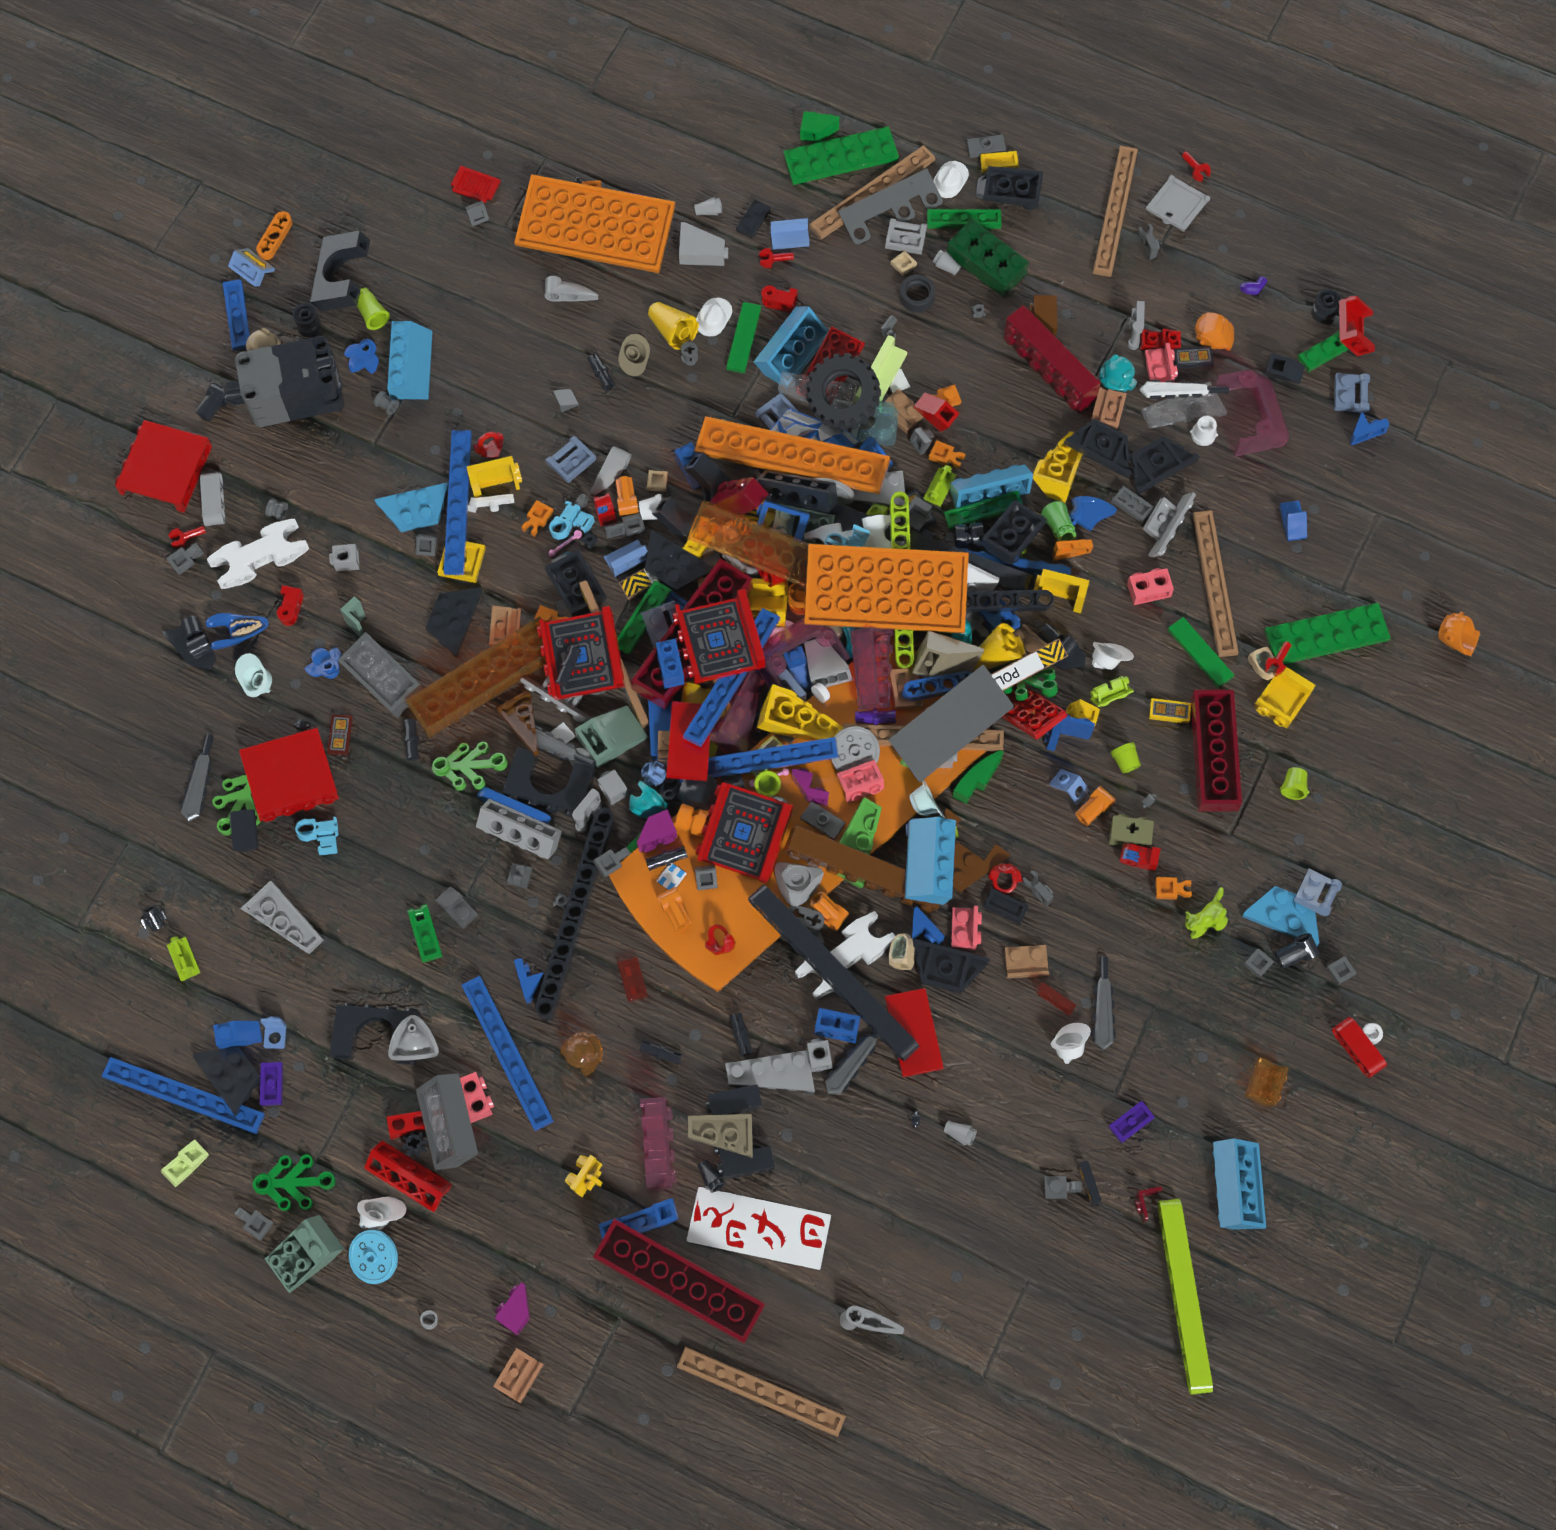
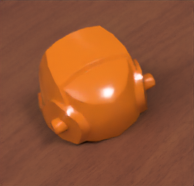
M1208 312L1199 317L1195 324L1196 338L1201 345L1205 347L1211 346L1212 349L1231 350L1235 335L1234 327L1224 316Z
M1463 612L1447 615L1438 633V639L1441 642L1470 657L1476 648L1480 636V631L1475 630L1471 618L1465 616Z

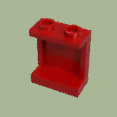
M1349 296L1339 301L1340 341L1357 357L1375 352V345L1364 336V318L1372 316L1373 310L1358 296Z

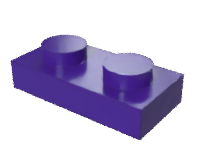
M261 1063L260 1105H282L283 1063Z
M1140 1101L1110 1124L1108 1128L1122 1144L1151 1122L1155 1116L1143 1101Z

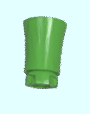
M1055 501L1045 506L1041 515L1047 519L1046 523L1052 530L1055 538L1058 541L1074 540L1076 538L1075 527L1069 517L1066 504L1061 501Z

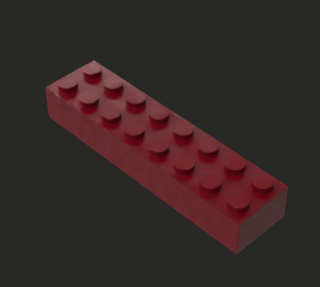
M719 559L683 610L737 598V590L745 589L748 595L753 588V578ZM673 622L659 642L676 639L685 683L689 677L687 671L689 661L688 659L684 660L682 648L685 647L684 643L679 642L677 631L680 630L679 625H675ZM656 647L631 680L633 691L664 710L683 686L664 689Z
M616 1219L613 1220L593 1255V1259L742 1344H745L765 1307V1303Z

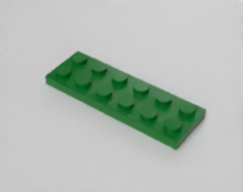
M889 126L783 151L793 185L899 161V155Z
M1379 603L1271 626L1264 630L1274 658L1284 642H1289L1292 645L1282 661L1283 664L1389 641L1391 638Z

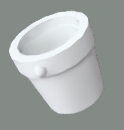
M1203 416L1193 426L1190 433L1196 444L1208 446L1215 441V438L1218 436L1215 419L1210 416Z
M662 494L639 501L642 520L657 519L651 513L663 499Z

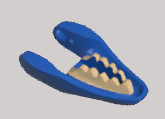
M220 613L209 617L205 622L206 627L226 626L230 633V639L211 643V649L219 650L231 647L257 635L268 627V620L264 617L243 616L231 613Z

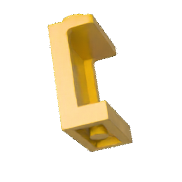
M512 456L467 466L474 498L482 497L481 488L514 481L516 490L520 489L519 483L522 482L518 462L514 463Z
M1043 569L1042 576L1037 575L1034 590H1048L1054 596L1076 601L1073 612L1081 613L1090 580Z
M753 578V588L748 594V601L754 621L761 609L764 608L780 616V621L776 626L785 627L788 581L768 587L770 585L768 582H765L763 579Z
M1286 667L1281 675L1272 678L1253 708L1260 715L1271 718L1276 725L1288 728L1316 685Z

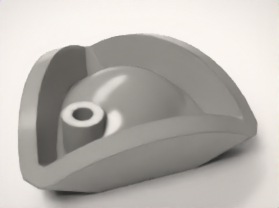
M778 862L775 865V876L783 898L791 906H798L806 902L817 890L824 873L819 867Z
M416 1015L408 1016L398 1025L391 1038L388 1051L391 1060L432 1058L439 1053L437 1043L430 1029Z

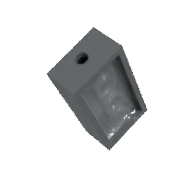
M366 632L338 659L397 718L425 691Z
M459 1073L437 1075L417 1088V1097L435 1170L457 1168L478 1155Z

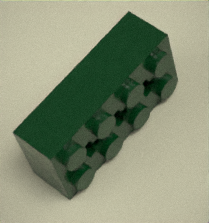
M973 219L948 242L947 253L959 265L1003 298L1028 272L1029 261Z

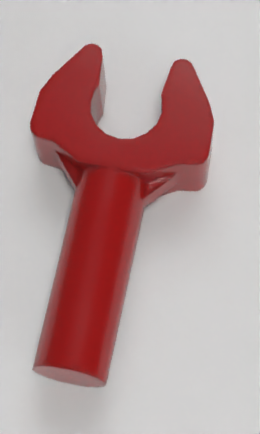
M1187 151L1182 154V158L1194 169L1192 178L1202 182L1203 175L1200 172H1204L1206 176L1210 177L1211 169L1207 163L1198 164Z
M765 248L759 252V257H768L769 259L760 260V266L772 268V264L775 261L794 260V253L774 254L770 248Z
M204 526L187 532H182L179 528H176L168 536L170 539L180 538L178 541L171 543L173 548L180 549L181 547L185 548V543L188 539L205 534L206 531Z
M1284 642L1275 658L1269 657L1267 659L1265 672H1268L1272 665L1277 667L1275 677L1284 672L1286 666L1282 661L1292 646L1289 642Z

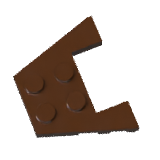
M947 808L944 810V817L956 820L957 826L961 818ZM955 840L953 889L959 893L991 871L995 865L997 866L1009 858L1010 854L995 844L983 861Z

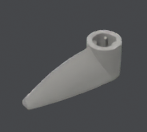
M549 276L545 279V298L549 301L598 300V294L584 286L564 282L557 276Z
M613 446L596 478L590 494L596 495L609 487L622 471L627 468L632 454Z
M858 1306L849 1307L840 1316V1324L846 1330L858 1327L890 1334H903L904 1328L899 1324ZM850 1314L852 1315V1318L855 1319L854 1322L851 1320V1317H849Z

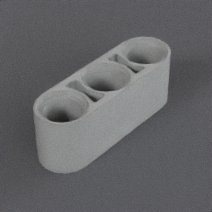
M221 472L201 474L200 485L204 525L225 524L224 489Z

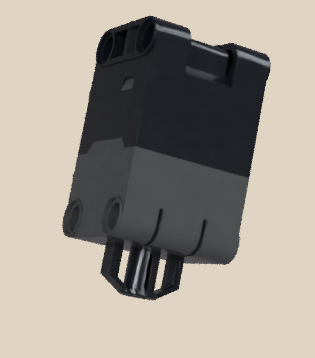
M323 336L300 339L294 342L238 353L235 357L238 380L226 382L224 387H222L226 404H245L253 423L257 427L338 412L345 406L338 367L333 358L329 342Z

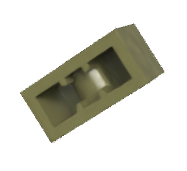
M1125 814L1113 815L1110 826L1109 845L1122 846L1129 843L1150 848L1154 821H1150L1146 817H1138L1136 819L1129 818ZM1129 828L1133 829V834L1130 833Z

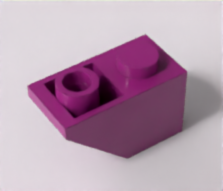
M668 810L648 817L637 841L639 852H649L655 849L657 845L662 843L669 844L675 840L674 838H677V831Z
M522 1282L519 1286L515 1285L508 1294L510 1296L505 1304L502 1302L495 1311L497 1314L495 1319L517 1336L531 1318L527 1287Z

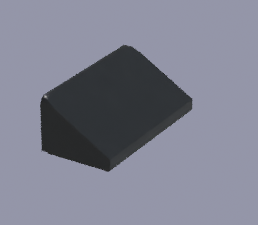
M255 810L230 812L233 851L244 853L259 849Z

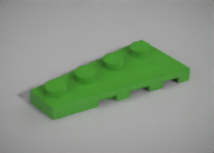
M865 797L862 798L839 843L870 855L882 807ZM839 873L837 874L841 878L845 879V876ZM850 882L858 888H863V883L861 882Z

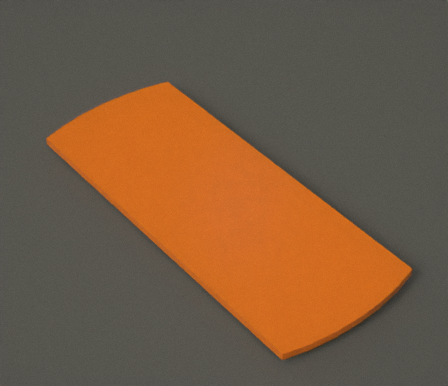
M886 632L848 666L853 676V681L826 687L830 694V699L826 702L821 703L814 695L806 701L813 705L812 707L818 712L824 713L842 727L843 723L855 724V711H873V709H877V711H893L894 705L887 672L892 669H899L895 665L894 637ZM898 639L900 644L907 645ZM899 656L901 664L907 665L909 663L908 656ZM943 681L946 688H953L951 681ZM925 684L927 691H935L932 684ZM943 696L923 699L924 705L922 708L896 709V723H878V725L906 726ZM770 733L750 751L757 750L772 735H774L783 745L789 744L780 739L779 737H777L774 733ZM796 738V740L793 742V744L802 743V742H808V741H807V740H803V739H798V738ZM879 746L880 754L876 763L884 779V789L877 794L864 796L882 807L870 856L918 814L913 809L909 797L911 793L923 785L922 781L919 782L909 768L899 765L901 756L894 747ZM960 750L957 752V762H953L952 768H937L924 780L930 788L934 799L988 751ZM831 759L768 769V771L774 773L780 772L783 768L789 770L787 776H778L781 781V787L774 796L781 797L789 804L794 805L775 865L778 862L811 866L807 864V860L802 858L800 860L793 859L788 856L789 853L784 852L790 831L796 825L829 838L800 820L801 815L810 802L806 801L792 780L793 769L804 768L813 773L811 788L820 787L829 792L828 805H817L845 822V826L834 841L840 842L862 798L858 801H846L845 793L837 778V773L840 772L834 767ZM751 772L741 774L745 789L757 793L755 788L749 786L750 780H755L756 777ZM719 777L716 779L718 785H722L721 778ZM678 813L671 818L674 826ZM676 829L677 838H674L673 842L659 844L649 852H639L637 848L621 862V868L608 876L633 918L652 941L694 978L719 992L781 936L751 905L748 897L764 884L787 908L791 905L786 902L779 890L775 876V866L770 881L766 884L758 879L715 865L718 888L697 890L695 867L713 865L697 860L696 850L699 843H703L705 836L699 837L691 834L690 830L683 832ZM684 845L688 858L676 861L673 864L687 873L676 889L681 896L682 904L690 917L691 924L682 930L676 931L656 897L668 890L657 882V879L667 868V865L649 871L645 859L661 854L664 850L670 851ZM819 866L824 873L821 883L814 894L822 891L828 895L844 879L838 875L826 872V868ZM812 896L799 906L812 909L810 906ZM797 910L794 911L793 914H794L796 917H800V918L803 917V916H800V915L798 914V911H797ZM720 924L733 936L736 944L731 952L714 955L705 948V942L709 939L708 930L711 926ZM715 929V939L719 946L724 945V932L721 929Z

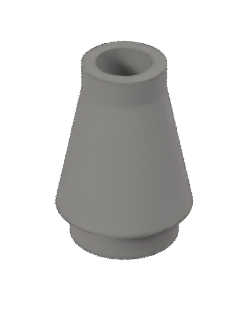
M713 197L694 205L697 216L718 215V213L723 212L720 198Z
M942 250L938 252L932 261L936 264L935 267L947 271L954 276L961 268L946 251L943 252Z
M948 1121L944 1128L945 1133L964 1146L966 1144L971 1146L977 1133L973 1126Z

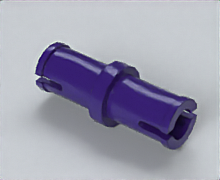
M873 709V711H855V724L873 723V725H878V723H896L895 710L877 711V709Z

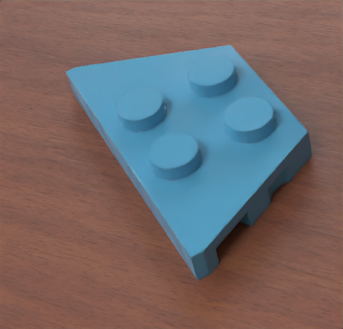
M448 483L378 498L375 499V503L400 532L439 524L440 513L444 507V499L449 487Z
M1274 886L1247 909L1242 916L1293 938L1301 934L1310 933L1316 946L1319 944L1315 912L1293 901L1296 894Z

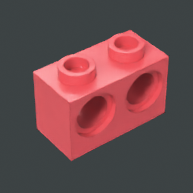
M1156 568L1143 574L1141 572L1135 573L1129 577L1127 583L1133 605L1169 598L1174 590L1167 568L1162 570L1161 568ZM1155 581H1161L1164 585H1158ZM1142 585L1145 589H1138L1136 586Z
M474 1072L460 1078L470 1122L473 1123L493 1115L491 1108L494 1107L490 1095L486 1096L483 1090L487 1088L483 1076L478 1077L477 1073ZM468 1084H476V1088L474 1091H466V1086ZM477 1102L484 1104L480 1111L473 1110V1106Z

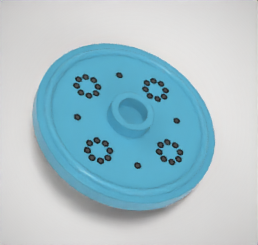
M367 1230L361 1232L353 1239L349 1248V1263L353 1272L360 1280L369 1284H379L388 1280L394 1274L398 1263V1253L394 1242L387 1234L379 1230Z

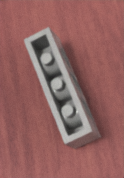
M488 799L481 807L476 828L483 830L485 833H490L501 838L503 841H508L519 846L521 849L528 850L546 859H549L557 850L562 832L557 828L491 799Z

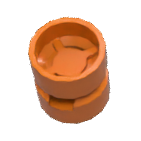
M797 581L790 585L788 589V607L794 614L804 615L806 582Z
M682 804L676 818L675 829L683 832L690 830L691 834L703 837V828L705 824H708L710 818L708 816L709 812L701 809L695 811L694 807Z

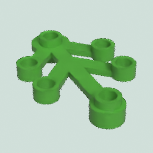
M480 742L471 751L467 743H462L447 758H436L433 761L432 770L437 776H446L452 782L454 788L457 791L465 789L466 782L462 777H457L453 770H460L472 781L474 788L479 790L485 786V781L482 776H478L471 769L493 768L497 771H503L507 767L508 762L502 753L493 754L489 760L474 761L479 755H487L490 747L486 742ZM460 756L464 757L460 762H455Z
M243 775L234 779L224 780L222 786L227 792L234 791L236 786L246 785L243 790L225 796L214 797L212 801L216 809H223L226 804L236 801L230 812L241 811L243 806L246 805L247 810L254 809L255 815L258 817L247 776ZM228 783H232L230 788H226ZM222 800L220 805H216V802ZM230 813L227 818H222L217 823L218 831L225 836L231 834ZM259 817L256 820V825L260 823ZM226 825H229V826H230V829L227 830V831H224V830H223L224 827H225Z

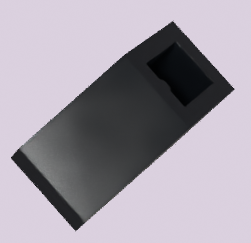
M1271 353L1267 357L1263 375L1300 384L1305 365L1291 358Z

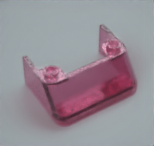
M1252 370L1219 375L1215 386H1229V390L1243 387L1252 388L1262 418L1255 427L1257 436L1239 439L1234 452L1235 457L1286 445L1289 439V432L1271 380Z
M805 618L770 636L762 648L765 656V668L758 669L769 690L772 685L783 687L777 677L785 671L787 666L782 654L813 637L822 647L831 646L846 662L850 657L835 631L829 626L804 625Z

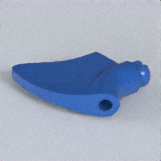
M1079 496L1071 500L1073 509L1069 517L1074 526L1079 524L1091 532L1099 521L1114 515L1117 509L1104 500L1090 496Z

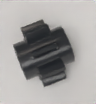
M152 905L142 911L144 916L140 917V921L145 929L150 927L151 931H155L165 925L164 920L167 919V915L163 907L158 909L156 905Z
M411 1131V1136L408 1138L403 1137L406 1145H403L402 1149H409L408 1157L415 1154L420 1158L422 1152H428L425 1148L428 1140H422L424 1135L422 1132L415 1135ZM414 1141L418 1142L416 1149L412 1147L414 1145Z

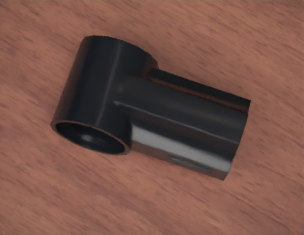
M212 383L206 391L205 399L195 411L206 422L211 421L221 406L227 405L224 400L222 386Z
M1310 933L1299 935L1295 938L1294 943L1275 952L1277 961L1283 969L1301 960H1311L1319 955L1318 948Z

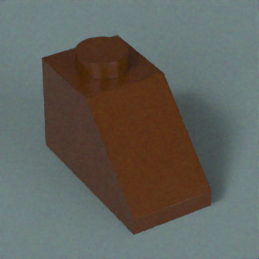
M1034 295L1033 302L1029 303V311L1056 337L1058 329L1057 295Z

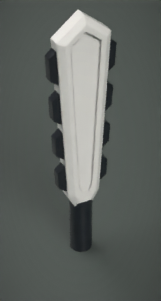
M1151 380L1150 382L1147 381L1140 388V391L1147 398L1160 399L1161 397L1172 399L1178 396L1180 398H1187L1188 396L1197 398L1207 394H1229V386H1208L1200 382L1188 383L1187 381H1180L1175 383L1174 381L1161 382L1160 380Z

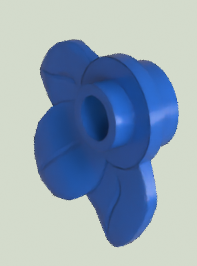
M362 340L359 344H352L345 350L344 355L350 358L349 369L351 373H355L364 367L371 374L376 371L379 359L375 354L377 350L376 344L372 340ZM368 345L369 349L364 351V347Z
M337 647L329 652L323 648L315 649L311 654L313 662L305 667V671L313 677L323 675L329 679L335 678L340 671L338 659L342 656L340 650Z

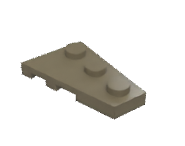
M752 1114L688 1116V1139L753 1158Z

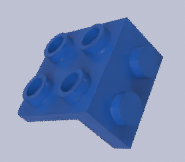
M1067 714L1065 719L1046 733L1044 742L1048 743L1047 750H1055L1060 734L1089 740L1095 723L1087 718L1077 719Z

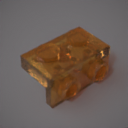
M1262 1057L1257 1058L1245 1097L1264 1107L1277 1106L1281 1099V1091L1287 1080L1289 1068L1277 1066Z

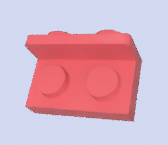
M1165 343L1164 348L1145 350L1144 355L1149 382L1151 380H1160L1161 382L1174 381L1178 371L1177 366L1173 365L1175 356L1174 350L1170 348V343Z
M875 760L837 773V778L845 793L847 802L858 801L864 796L877 794L884 789V779Z
M978 906L973 908L953 907L952 949L976 950L977 944H981V932H977L978 924H981L982 912H978Z

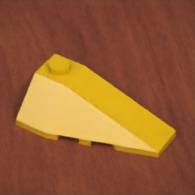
M1069 432L1060 440L1058 445L1053 450H1050L1043 460L1041 459L1037 463L1033 473L1034 481L1048 498L1065 503L1082 457L1081 453L1063 444L1066 438L1072 436L1074 432Z
M772 685L757 725V728L771 733L807 741L832 738L843 729L841 725L830 717L814 709L813 705L797 697V694L792 690Z

